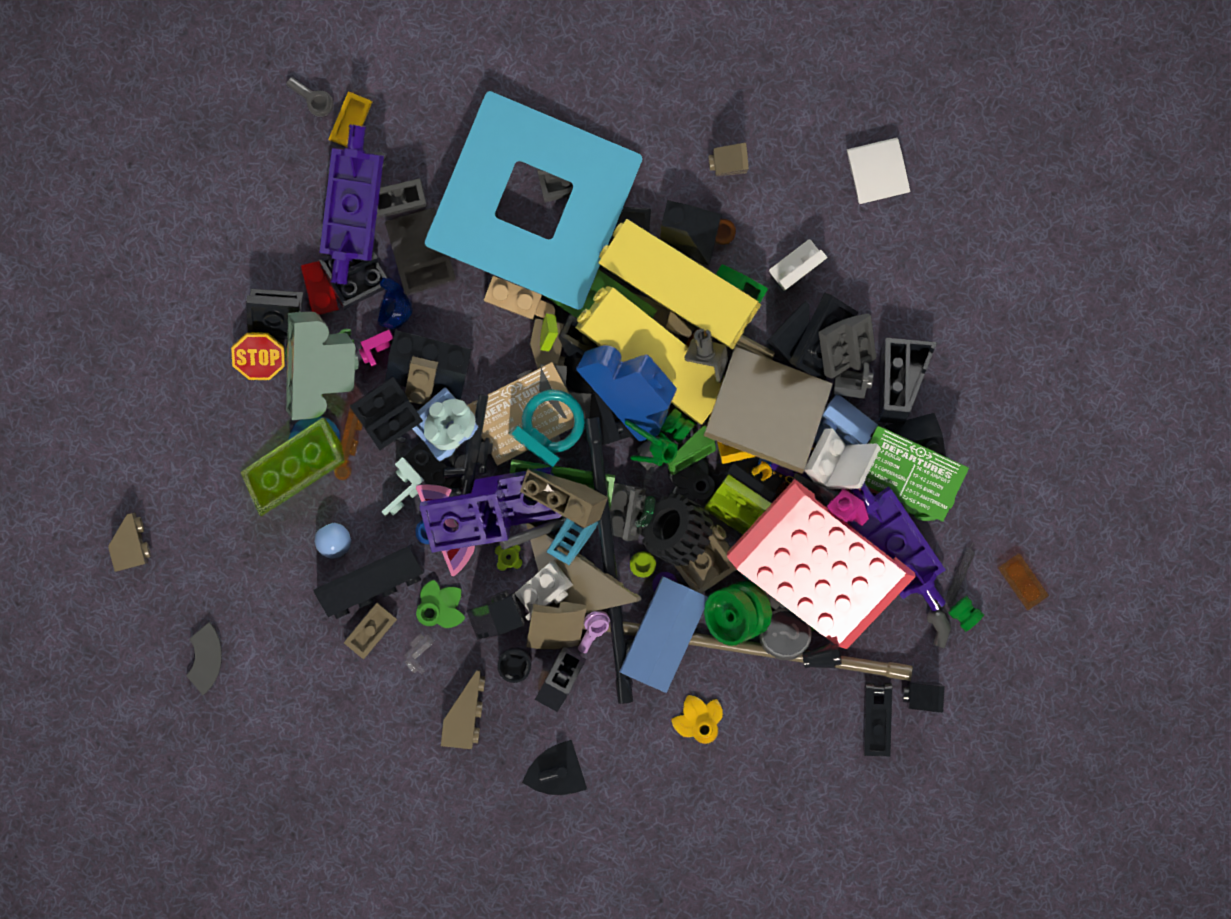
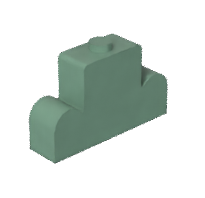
M315 312L288 313L286 411L292 420L317 418L323 415L327 407L326 400L322 394L351 392L354 390L355 370L358 369L355 344L346 333L329 334L328 327L320 315Z

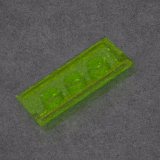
M321 418L241 471L240 473L259 516L265 515L344 463L342 443L327 420Z

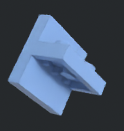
M835 395L824 409L814 443H818L824 429H833L846 445L867 444L878 424L843 397Z

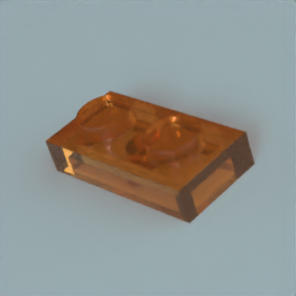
M1017 553L997 567L1027 611L1049 596L1020 553Z

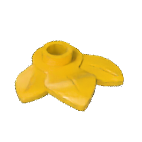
M688 695L683 706L684 715L672 718V725L683 737H694L699 743L709 744L718 736L717 725L723 717L722 706L717 699L712 700L706 705L700 698ZM703 726H708L710 729L706 735H702L700 732Z

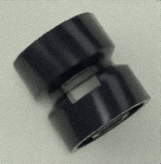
M519 647L506 649L501 654L497 664L499 675L510 683H518L526 679L532 668L530 655Z

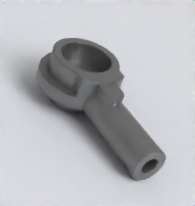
M294 77L287 81L286 85L306 99L308 109L313 115L324 117L332 111L334 102L327 92L311 91Z

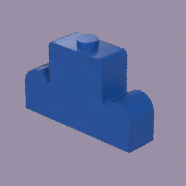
M608 345L586 351L576 369L639 442L646 440V438L625 424L626 420L636 424L654 437L659 435L669 414L668 408L677 388L652 358L645 354L622 362L620 352Z

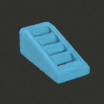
M566 518L547 553L570 565L595 530L598 522L586 528H581L575 522ZM571 529H574L577 532H579L580 535L579 537H576L573 534L569 533V531ZM567 537L574 541L575 544L571 546L563 540ZM559 545L569 550V554L565 555L557 550Z

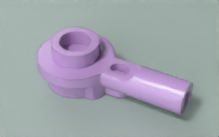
M593 611L585 617L584 626L587 631L578 647L581 653H587L596 637L602 636L608 630L610 619L606 612Z

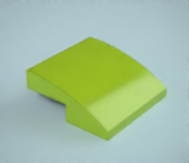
M728 474L704 508L744 535L772 503Z

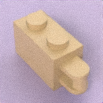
M495 276L492 277L484 302L531 320L535 316L544 319L546 313L555 315L554 306L542 301L541 294Z

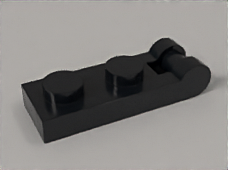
M866 682L864 756L890 757L892 683L874 685L873 682ZM874 696H883V703H874Z

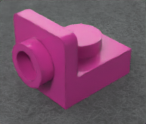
M390 329L360 342L363 348L359 349V352L365 364L370 362L371 366L377 365L371 351L372 349L376 348V351L380 352L391 347L390 341L393 340L394 336Z
M845 489L828 505V510L845 522H852L854 520L862 526L869 519L864 502Z

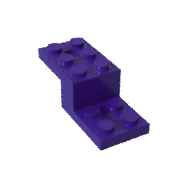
M552 467L534 469L553 475ZM527 471L475 479L473 490L470 494L422 501L419 506L432 553L506 541L509 538L510 529L513 525L562 518V515L536 500H527L524 494L520 492ZM446 519H455L459 525L451 528L444 521Z

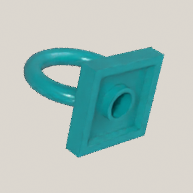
M561 390L542 391L533 396L526 404L522 414V429L519 426H514L509 435L547 465L553 467L560 459L553 453L569 449L581 437L585 423L584 413L579 402L570 394ZM549 400L565 403L571 409L574 416V426L571 433L559 442H552L532 425V417L536 408Z

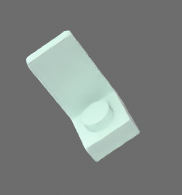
M404 457L395 464L399 468L395 472L405 483L410 481L412 484L382 511L384 515H387L389 512L395 515L404 506L401 501L408 495L412 498L418 494L416 486L424 482V479Z

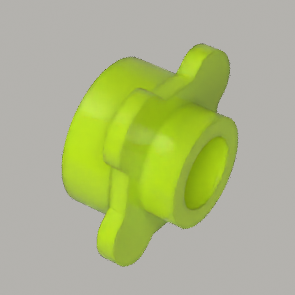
M500 545L496 547L495 554L498 555L497 568L504 571L506 568L511 567L519 569L522 566V560L519 558L520 546L515 545L504 550ZM508 554L511 555V559L509 560L506 558V555Z

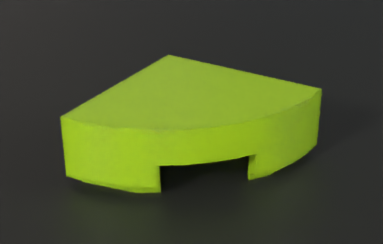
M546 313L540 335V350L550 351L558 335L555 315Z

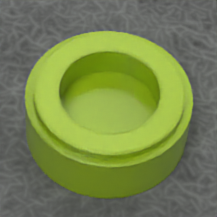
M645 551L637 552L630 560L631 571L634 575L641 578L650 576L656 568L654 557Z

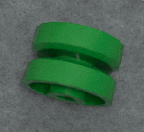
M739 581L711 594L705 603L704 616L708 629L719 642L727 646H736L764 633L771 624L772 610L765 592L758 585L750 581Z

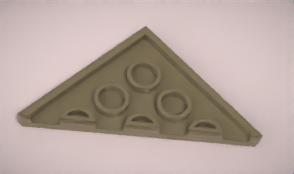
M535 522L526 524L528 530L538 526ZM551 533L530 540L538 572L550 562L555 561L573 584L566 591L568 596L562 601L587 605L585 613L641 600V596L637 593H632L624 587V584L608 573L602 572L595 567L594 563L579 553L570 565L548 554L547 550L555 538ZM560 545L557 550L565 555H568L570 552ZM553 602L549 607L560 608V603L556 605Z

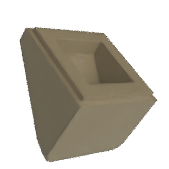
M670 311L665 329L672 335L688 339L692 334L691 330Z

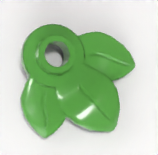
M435 580L428 582L420 593L422 603L416 611L419 622L425 626L438 624L444 628H452L462 623L465 616L456 609L461 599V589L446 587L440 590ZM427 608L434 610L435 614L432 618L425 616L424 612Z

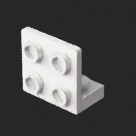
M824 429L804 471L813 482L827 489H858L862 487L880 450V446L878 444L846 445L833 429Z

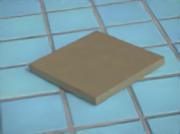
M735 346L704 436L802 474L812 449L832 383Z

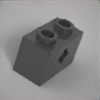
M421 179L380 188L377 218L427 207Z

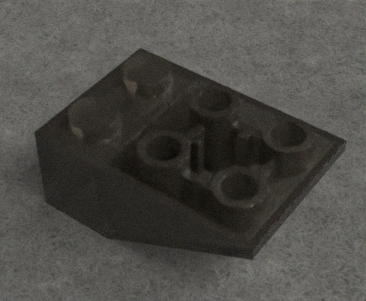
M435 207L385 222L407 297L458 282L450 256L425 245V239L436 215Z

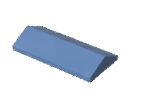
M662 576L619 672L667 693L709 597Z

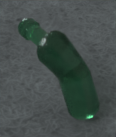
M653 496L646 497L644 512L640 520L636 521V527H647L655 511L656 500Z

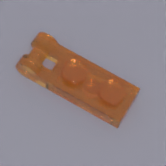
M351 408L349 409L334 470L335 477L339 480H346L352 474V470L348 465L351 455L356 456L359 441L355 440L357 430L362 431L363 425Z

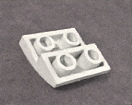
M898 138L846 149L859 204L910 192Z

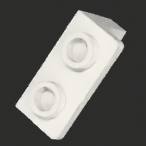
M807 240L773 266L769 272L783 291H785L827 259V256L822 250L819 251L811 240Z
M552 561L516 591L515 594L530 612L525 616L529 621L531 620L533 604L549 606L555 602L557 605L568 596L566 591L573 584L555 561Z

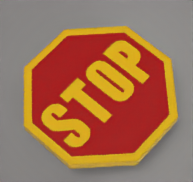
M246 333L231 347L232 366L248 380H270L285 367L284 346L269 333Z

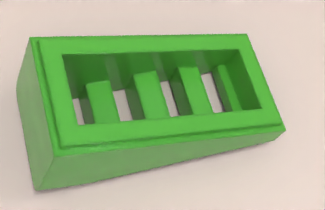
M705 425L677 451L674 460L667 463L671 475L680 472L716 451L715 440L704 436Z

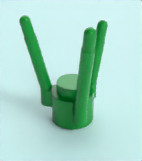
M625 421L627 426L652 442L650 452L653 457L632 455L631 460L654 463L658 466H661L663 462L670 463L677 455L678 445L670 441L661 431L658 435L660 438L658 439L631 421Z

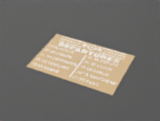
M551 362L543 366L542 370L552 390H561L568 393L553 363ZM541 368L488 394L482 438L485 441L486 437L490 438V443H493L491 455L497 465L528 450L510 436L509 432L514 426H519L522 429L524 408L533 396L540 393ZM477 400L468 404L474 416L476 412ZM548 401L540 404L533 414V427L548 439L574 426V416L571 409L561 401L559 403L567 419H564Z

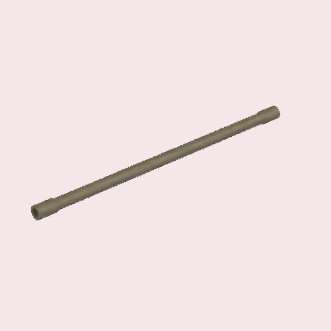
M623 621L624 635L636 636L640 624ZM609 622V628H608V630H607L606 632H611V630H610V622ZM694 632L688 644L775 658L763 649L761 643L745 641L736 646H727L719 642L713 635ZM801 655L800 657L789 661L803 663V657ZM841 656L842 665H836V668L884 675L888 678L907 681L911 680L913 670L912 665L893 662L885 663Z

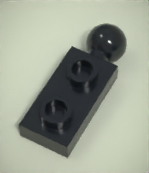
M423 440L404 456L406 461L427 484L451 489L449 497L462 495V487H455L453 485L458 480V477L443 478V468L449 467L442 460H437Z

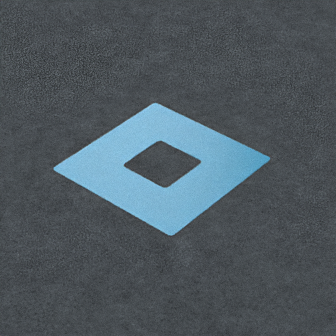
M489 91L485 94L425 239V245L565 305L581 309L600 266L599 261L601 258H599L602 249L609 244L642 162V156ZM518 161H522L573 184V190L552 239L548 240L502 221L495 216V211L511 172Z

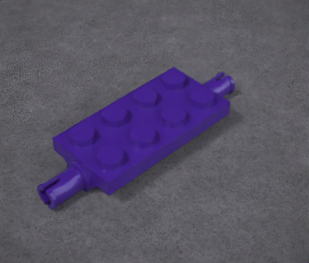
M349 124L347 148H332L320 244V253L329 254L334 259L330 282H337L338 284H348L349 262L352 259L366 261L372 259L384 160L383 155L365 153L363 145L366 126Z
M865 481L860 488L861 491L849 489L854 496L864 502L869 517L862 526L854 520L850 522L853 528L892 559L896 557L915 572V578L899 594L900 597L904 599L910 594L918 593L924 597L932 611L939 609L934 602L935 599L941 607L944 606L946 601L934 585L936 577L944 572L945 568L892 489L888 486L873 496Z

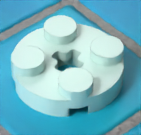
M450 399L442 403L436 402L429 409V415L424 424V436L440 450L455 449L461 445L459 442L464 437L468 439L472 434L475 426V416L469 406L461 400ZM450 421H453L454 423H453V424H450V425L448 426V428L446 429V425H447Z

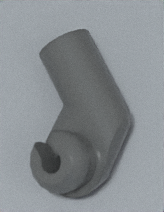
M931 610L927 614V621L932 623L937 630L933 645L945 648L951 625L945 613L940 610Z

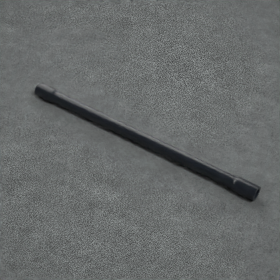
M600 417L584 418L594 490L608 497ZM607 499L602 516L598 521L603 570L605 574L608 573L618 580L609 501ZM620 605L608 608L616 672L618 704L633 702L630 677L619 672L626 658Z

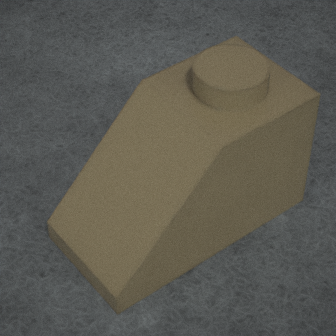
M746 143L714 148L713 155H708L710 171L715 170V176L745 174L749 169Z

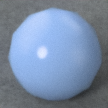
M331 523L316 532L314 542L316 549L322 556L333 559L340 558L347 553L351 545V538L348 530L343 525Z

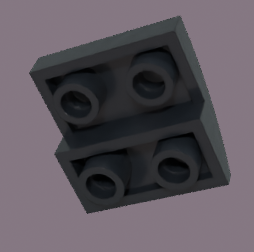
M372 251V259L369 261L352 259L349 262L348 284L330 282L334 262L331 255L319 259L325 276L344 310L390 287V282L377 262V256L374 251Z

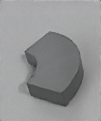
M211 622L189 639L194 647L195 660L192 669L186 676L202 695L208 692L215 683L222 662L220 638Z

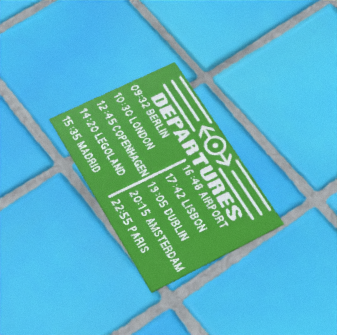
M877 426L869 444H878L880 450L865 478L867 487L881 492L889 486L900 502L943 522L969 468Z

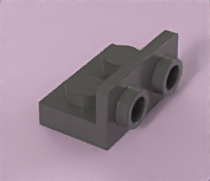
M614 483L610 507L613 536L621 537L626 541L638 540L643 529L642 513L647 504L646 488Z

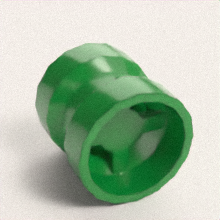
M674 408L666 418L661 430L669 432L673 435V440L680 444L694 427L695 423L690 419H684L681 412Z
M967 595L948 611V614L953 619H957L960 622V627L965 632L970 630L984 617L980 609L973 607L972 600Z

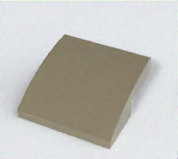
M561 601L560 608L533 604L526 647L562 649L563 647L569 648L580 645L587 605Z

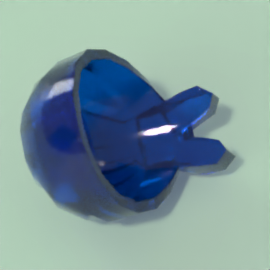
M383 277L380 286L386 289L387 292L379 311L378 324L387 329L399 328L409 320L413 311L412 303L403 293V288L400 284L391 278Z

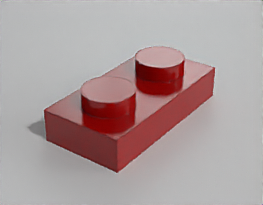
M319 261L301 265L312 312L322 315L338 311L336 295Z

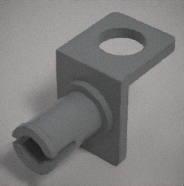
M699 329L694 334L695 339H692L685 354V361L714 367L716 382L721 383L728 366L726 345L713 343L711 332L706 330L705 336L704 329Z

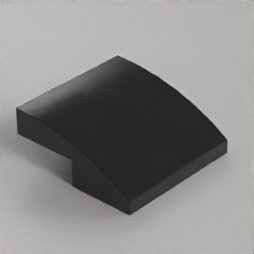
M393 376L349 405L379 450H382L423 422Z

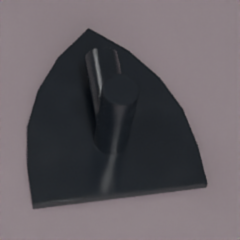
M572 740L559 743L539 755L528 768L522 783L535 791L548 795H567L586 790L587 786Z

